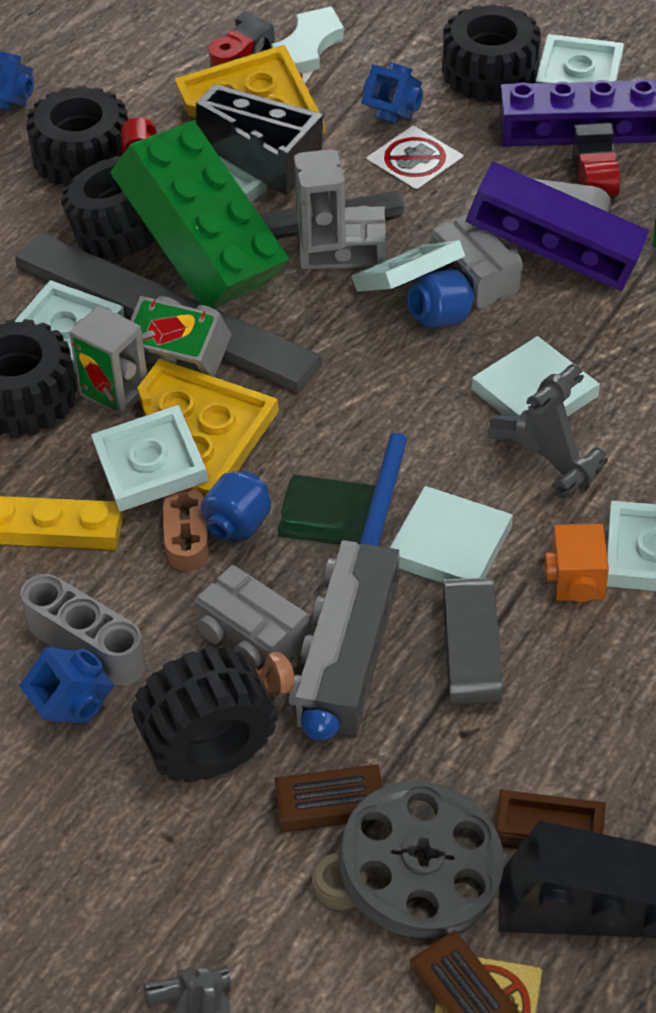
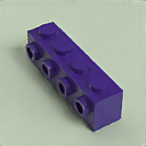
M656 80L559 81L556 83L528 84L521 82L501 84L499 120L502 147L573 145L575 125L611 123L614 133L613 143L656 142Z
M494 161L491 162L477 190L465 220L469 224L620 291L623 290L649 233L648 229Z

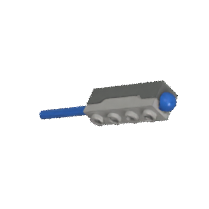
M392 433L389 436L360 544L342 540L337 559L329 558L327 562L324 586L328 587L325 597H317L313 611V625H317L314 636L307 634L303 642L301 664L305 666L302 676L294 675L293 689L289 692V705L296 706L297 727H302L306 736L314 741H327L336 734L352 737L358 736L399 583L400 550L381 547L379 543L407 443L406 436L401 433Z

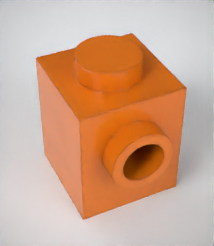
M603 524L554 525L552 552H545L544 571L546 582L554 581L556 601L587 602L590 600H605L609 567Z

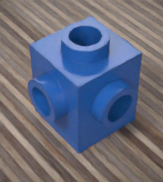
M0 51V109L10 111L11 104L26 107L27 98L31 96L34 88L33 68L21 64V56Z
M390 62L389 67L385 68L372 64L370 74L364 83L361 103L375 110V118L395 124L398 117L411 120L413 112H417L422 103V82L411 76L413 69Z
M45 647L19 686L44 720L56 723L88 724L91 718L100 711L103 701L115 685L102 670V662L93 653L84 649H77L76 651Z

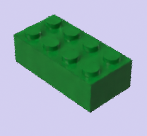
M194 120L131 143L110 172L200 305L215 309L267 285L290 259Z

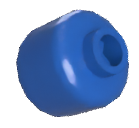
M454 269L431 271L417 277L407 294L409 312L412 317L417 319L426 328H440L462 323L468 317L474 302V291L471 284L467 282L464 275Z
M247 471L224 473L201 502V514L207 521V530L212 536L222 541H247L254 535L271 510V500L266 484L258 476Z

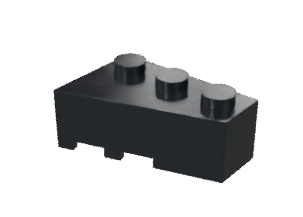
M214 84L196 102V124L218 156L284 195H287L295 186L294 155L322 150L323 114L217 84Z
M539 820L504 866L499 886V932L656 938V845Z

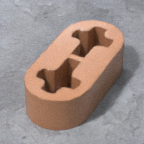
M193 488L168 495L164 498L163 502L166 557L168 563L179 571L197 570L206 563L209 556L207 521L201 514V502L204 496ZM190 508V519L181 520V509ZM191 538V550H182V539Z

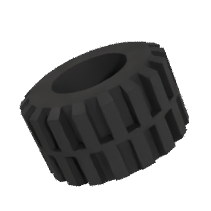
M506 5L472 6V9L459 11L458 15H454L448 20V24L443 29L442 73L445 83L450 84V88L454 92H462L461 96L477 98V101L483 102L486 100L499 102L501 84L536 83L540 57V27L536 26V21L532 17H527V13L522 10H514L513 7Z
M78 86V88L71 89L70 87L62 88L59 92L47 94L45 99H39L34 103L35 108L30 109L27 114L26 126L33 165L43 179H49V183L54 185L64 184V187L71 184L70 181L75 176L82 173L89 166H93L105 159L122 155L121 127L128 121V114L123 101L117 99L116 95L112 92H103L102 88L94 87L91 89L87 88V86Z
M121 156L105 159L84 169L82 173L70 181L71 184L66 186L62 192L64 195L61 197L62 208L79 247L83 251L99 258L113 259L118 256L125 257L137 251H142L152 243L157 242L110 173Z
M15 319L5 320V323L0 325V436L4 433H9L10 437H20L22 433H29L30 436L39 434V429L44 427L50 429L57 425L56 419H64L69 414L68 407L74 406L76 401L75 393L77 390L68 342L64 341L63 335L58 330L51 331V326L42 322L36 325L34 320L24 319L22 322H15Z
M209 647L199 652L191 651L183 654V657L175 661H169L163 665L160 671L152 673L146 679L147 684L138 689L135 695L137 700L132 703L133 719L157 771L162 776L167 775L168 779L173 781L182 779L185 782H195L199 779L208 780L236 769L237 766L246 763L254 757V753L261 750L267 744V738L274 733L276 728L274 722L278 719L275 706L251 660L243 652H235L233 648L223 647L219 650H216L215 647Z

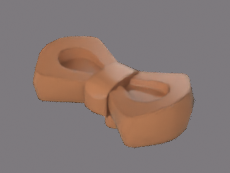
M281 652L268 654L263 668L260 670L255 668L268 695L274 693L286 694L292 691L294 672L291 663Z

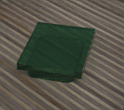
M293 474L289 481L281 509L278 537L341 545L342 540L360 544L375 485Z

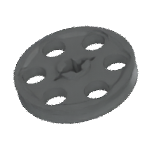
M406 781L394 783L374 791L354 809L342 836L339 848V869L343 884L354 904L377 925L395 934L409 938L438 939L443 938L454 930L458 933L466 930L486 913L494 900L502 880L504 856L501 841L494 825L473 801L443 785L424 781ZM413 801H424L432 806L436 816L428 821L417 820L411 816L407 805ZM367 820H378L387 826L389 836L383 840H372L363 834L361 824ZM463 828L470 829L480 837L481 846L476 849H465L455 841L453 832ZM415 851L424 852L425 860L429 861L428 867L418 865L417 857L413 856ZM367 868L379 869L387 876L389 885L380 890L370 889L362 883L359 874ZM460 877H470L480 884L482 895L474 899L465 898L456 891L454 881ZM413 897L426 898L435 907L436 915L424 920L416 918L407 909L406 902Z

